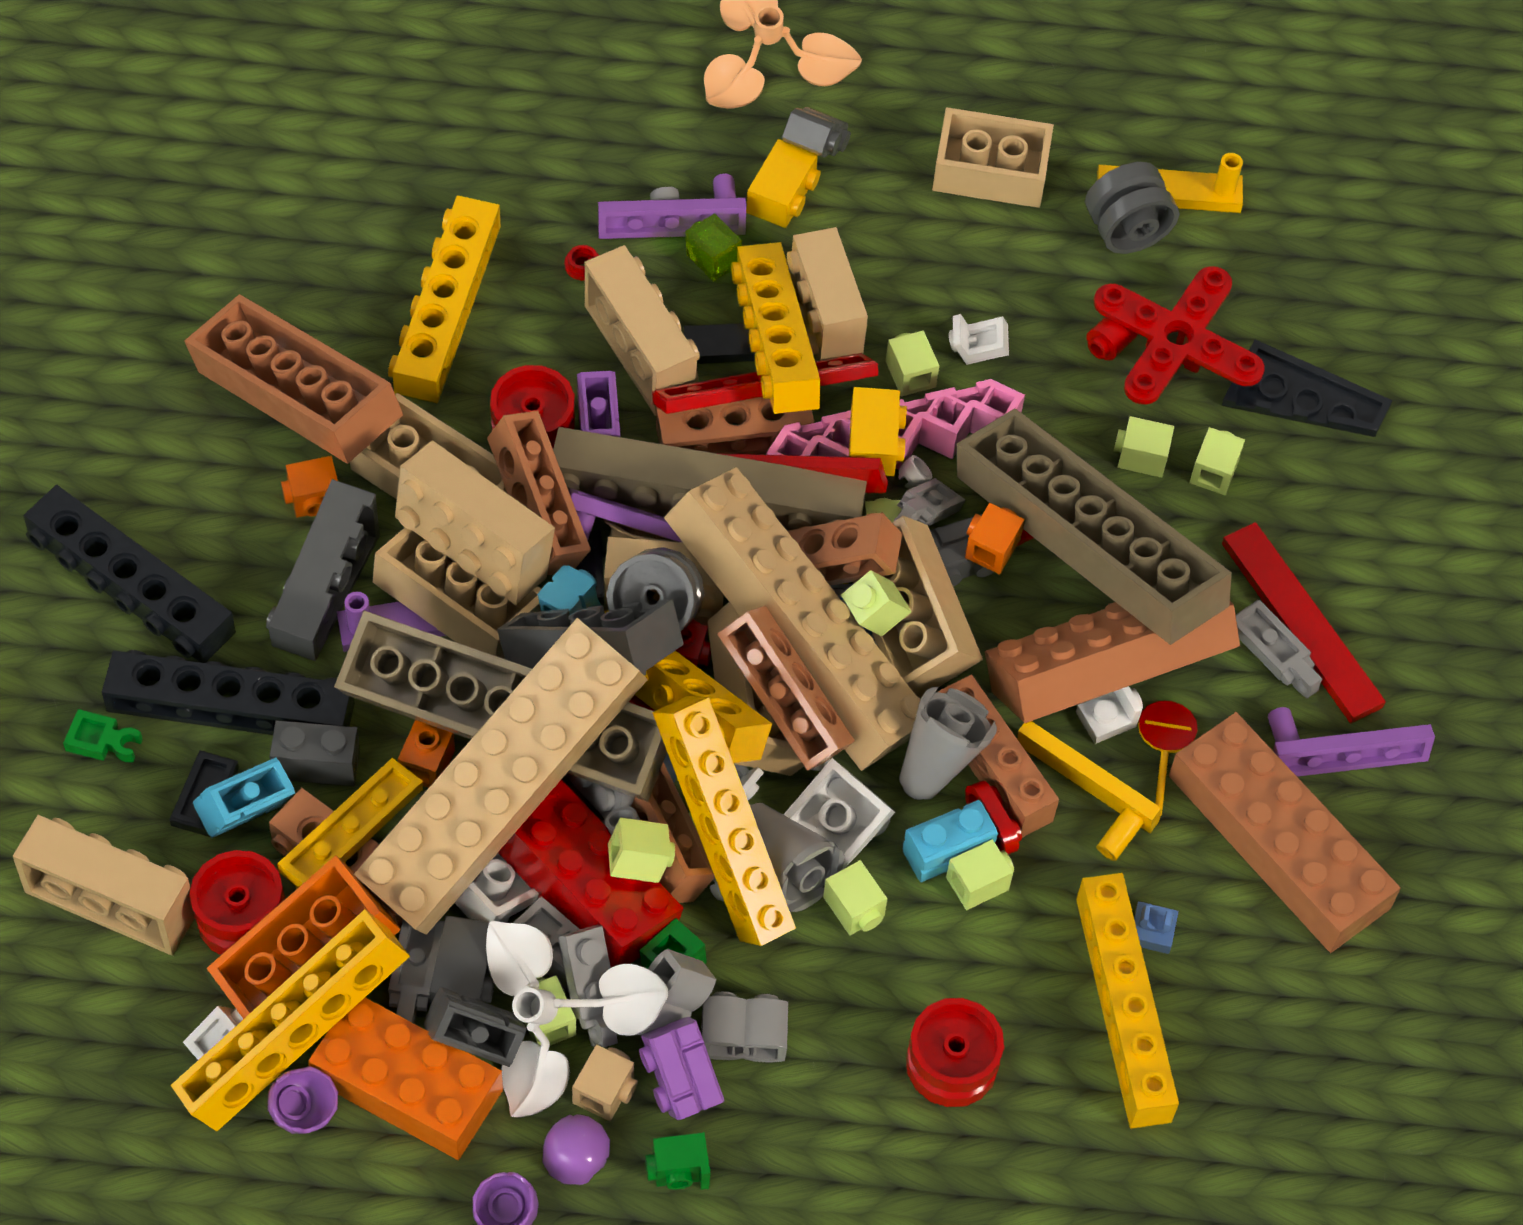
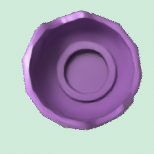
M308 1066L283 1073L277 1077L268 1091L267 1110L275 1124L291 1134H306L323 1128L329 1123L338 1109V1091L331 1077L314 1067Z
M580 1114L568 1115L555 1123L547 1133L543 1145L542 1163L550 1176L563 1184H586L601 1168H604L606 1159L609 1157L610 1139L603 1126L589 1116Z
M516 1172L495 1173L483 1180L473 1196V1217L478 1225H532L538 1212L539 1202L537 1193L532 1184Z

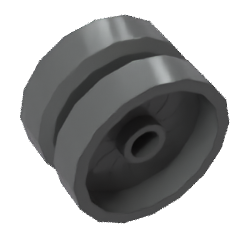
M1148 162L1129 163L1109 171L1093 184L1087 192L1085 199L1086 208L1094 224L1098 225L1099 233L1107 249L1114 253H1133L1156 244L1174 228L1180 215L1178 206L1171 193L1166 190L1164 180L1157 167Z
M661 547L646 549L620 564L610 578L606 593L608 611L623 608L625 603L641 602L643 610L652 609L657 605L658 601L652 598L655 592L650 591V589H654L660 595L659 600L673 599L680 631H682L692 623L700 612L704 598L702 576L690 559L679 551Z

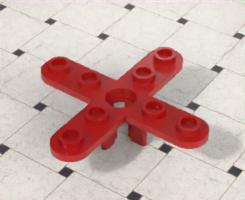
M1215 266L1201 269L1172 311L1118 284H1105L1097 289L1094 296V307L1101 315L1147 338L1146 349L1125 379L1124 392L1131 401L1143 405L1157 401L1182 364L1184 368L1193 373H1198L1200 366L1240 386H1253L1262 379L1265 366L1258 355L1206 329L1231 291L1232 278L1227 271ZM1179 332L1176 344L1167 339L1168 334Z

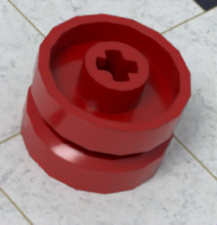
M525 365L511 369L497 380L491 391V432L503 415L539 411L551 446L554 448L559 427L575 429V394L569 381L558 371L545 366Z
M241 850L218 854L204 863L193 877L189 893L200 937L212 951L220 955L285 900L279 871L270 860L253 851Z
M944 998L928 1005L915 1020L906 1055L907 1075L916 1091L930 1102L945 1107H965L981 1100L994 1085L1004 1051L1003 1030L994 1014L980 1003L965 998Z

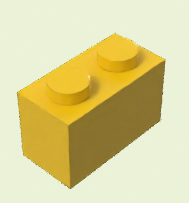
M778 139L748 189L746 213L786 228L793 216L798 217L801 214L807 191H813L817 186L821 171L817 170L818 155Z
M853 388L849 457L881 458L886 476H895L896 462H904L905 438H898L899 429H905L907 406H900V390Z

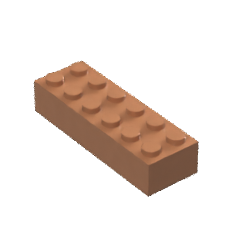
M240 294L184 340L200 374L347 464L403 416L390 382Z
M1114 602L1107 605L1103 610L1089 615H1076L1069 622L1058 626L1037 629L1034 634L1021 639L1005 640L999 643L997 647L986 650L985 657L992 693L1024 723L1237 648L1240 646L1235 608L1232 602H1230L1228 608L1171 645Z
M1237 712L1176 753L1169 773L1171 780L1330 953L1391 909L1401 887Z

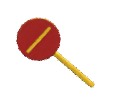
M1158 701L1148 705L1142 711L1138 721L1139 733L1144 742L1153 749L1161 751L1155 804L1161 807L1160 817L1163 810L1169 753H1177L1195 740L1198 732L1197 720L1192 712L1182 704L1173 701Z

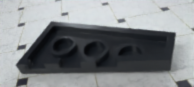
M1255 339L1249 351L1258 355L1264 363L1265 370L1262 379L1253 386H1240L1232 382L1222 402V406L1376 437L1393 400Z

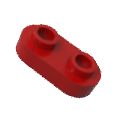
M984 780L967 786L965 788L966 803L970 804L977 800L982 802L998 832L995 842L998 849L1006 851L1008 855L1017 852L1019 841L1022 840L1021 829L1016 820L1010 819L1003 808L1002 798L998 789L994 785L990 786Z

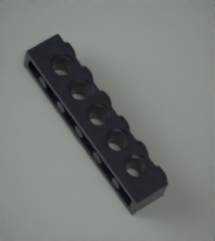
M57 484L23 515L28 531L26 536L36 548L40 550L46 548L66 570L70 572L76 570L84 576L85 581L93 590L98 593L104 591L110 595L115 604L124 613L130 615L133 612L143 620L146 628L154 635H164L172 641L175 649L184 657L190 658L192 656L200 663H206L236 633L231 611ZM74 532L71 535L64 536L66 533ZM103 553V555H101V556L91 557V556H93V555H95V554ZM124 575H133L129 578H121ZM155 596H162V598L158 600H149L150 598ZM183 618H192L187 622H179Z
M113 650L102 689L107 712L273 735L275 721L350 727L355 705L354 698L345 695L334 687L337 681L336 678L321 680L306 678L294 672L278 674L266 672L258 667H247L245 669L228 667L216 661H208L206 663L192 662L179 656H167L164 658L146 655L137 650L126 652ZM148 681H158L156 684L151 686L143 685ZM189 686L198 687L193 691H183L185 688ZM227 692H237L232 697L223 696ZM269 697L277 698L276 701L271 703L262 702ZM307 703H316V704H318L317 706H315V707H313V708H303V707H302L303 705H305V704H307Z

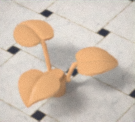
M721 0L720 13L724 23L735 31H744L753 26L755 33L754 45L747 63L741 57L733 54L718 56L710 62L704 75L706 101L719 108L733 109L746 106L756 100L763 90L765 81L763 74L752 68L762 43L765 45L775 44L782 37L786 39L793 53L801 57L798 62L800 75L807 82L816 86H831L842 81L861 65L862 59L853 47L840 38L828 33H812L807 35L803 39L802 50L799 49L790 35V28L783 26L784 16L781 9L778 8V0Z

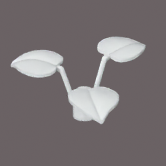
M499 921L489 922L486 953L491 977L502 992L515 996L512 1003L514 1015L520 1021L528 1023V1031H532L541 1043L540 1046L533 1041H523L510 1067L502 1065L503 1088L509 1103L510 1115L519 1118L537 1114L555 1103L567 1087L570 1072L568 1060L560 1052L548 1051L550 1042L539 1027L551 1022L557 1015L558 1008L604 1006L603 1020L610 1030L619 1035H637L647 1030L654 1023L666 1002L668 988L664 981L656 973L645 967L621 964L608 969L601 976L599 989L603 998L556 999L551 992L538 989L539 982L536 979L544 976L550 970L553 960L551 942L544 932L527 924Z

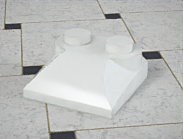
M831 758L783 815L835 843L844 853L843 870L873 837L882 834L887 829L890 818L895 812L841 764Z
M497 853L455 901V904L469 919L507 923L512 915L539 899V893L534 888L531 889Z

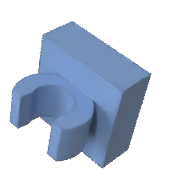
M1138 901L1134 920L1141 948L1169 954L1179 911Z

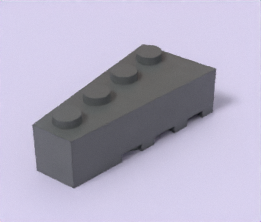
M333 479L331 480L291 575L286 580L277 607L274 606L268 615L266 628L269 629L271 645L273 647L313 661L317 660L338 619L337 611H342L345 605V598L351 593L380 537L376 494Z
M673 599L659 600L652 609L643 610L641 602L625 603L623 608L607 613L604 612L603 606L588 607L571 615L569 609L521 613L497 629L504 658L531 669L534 668L576 618L586 624L634 665L644 676L649 668L684 645Z

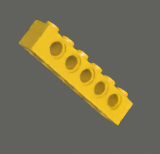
M457 195L452 209H446L442 222V230L444 232L442 237H436L433 243L431 267L425 266L421 278V288L423 289L421 295H415L412 300L410 317L412 319L410 325H404L401 330L399 339L401 349L399 355H393L390 360L388 377L393 378L395 394L399 393L403 396L434 403L439 402L501 227L499 204Z
M781 242L737 246V262H731L733 284H737L738 304L743 306L745 329H749V344L751 352H755L757 375H764L761 376L763 398L770 399L774 414L820 409V377Z
M676 650L646 671L645 677L648 680L635 695L656 711L686 696L709 697L733 762L761 760L772 726L770 721Z
M686 696L652 712L739 941L762 946L796 929L709 697Z
M1123 873L1082 878L1076 901L1129 1127L1132 1129L1171 1123L1179 1101Z
M364 909L172 1083L171 1087L193 1117L215 1131L220 1130L404 963L410 955L390 929Z

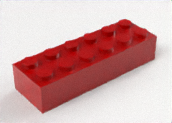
M560 780L500 849L498 854L531 889L534 888L539 893V898L542 896L580 930L594 925L603 926L611 968L621 964H631L640 958V950L675 918L680 920L684 908L660 882L655 883L610 876L608 842L612 835L602 821Z

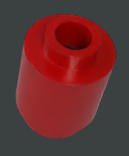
M1104 317L1087 333L1088 349L1096 358L1111 361L1137 338L1138 333Z

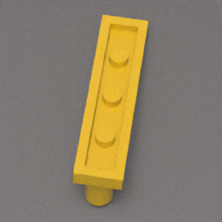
M1224 154L1221 158L1218 173L1158 169L1164 180L1166 190L1171 193L1178 208L1241 213L1243 206V175H1240L1243 160L1238 154ZM1099 165L1097 180L1120 166Z
M1034 722L1023 723L1018 730V741L1027 752L1120 813L1096 846L1103 856L1116 861L1140 828L1151 833L1158 824L1161 807Z
M391 758L278 862L279 873L298 889L335 855L345 863L423 790V781L394 758Z

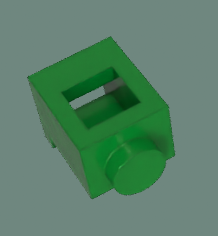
M676 918L640 950L641 965L647 969L654 959L666 949L701 960L705 964L707 963L705 943Z
M705 1132L653 1138L652 1154L645 1155L648 1181L656 1180V1187L667 1186L668 1189L673 1190L684 1189L691 1186L693 1182H700L701 1190L709 1189L710 1166Z

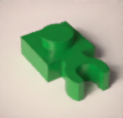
M78 709L63 745L65 751L102 761L105 760L107 752L110 751L114 752L116 757L123 762H134V751L124 748L123 745L127 742L141 744L143 739L141 732L135 728L128 727L118 731V723L115 718Z

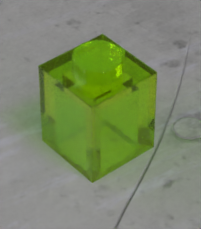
M715 213L703 221H697L685 231L687 256L712 281L731 271V262H737V246H742V240Z

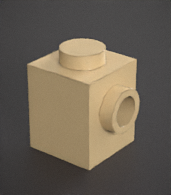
M596 1044L572 1087V1104L611 1122L620 1103L627 1104L637 1087L638 1080L634 1079V1062L630 1061L626 1053L617 1048L609 1047L605 1049Z

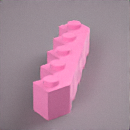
M988 379L976 382L975 387L956 391L955 387L930 392L926 393L922 399L904 402L903 399H900V406H907L905 429H899L898 438H905L904 462L912 455L918 443L953 459L957 453V443L965 439L969 432L975 433L1014 408L1022 413L1025 394L997 381ZM851 410L821 417V421L801 426L800 422L784 425L766 455L849 457ZM897 461L896 469L899 470L904 462Z

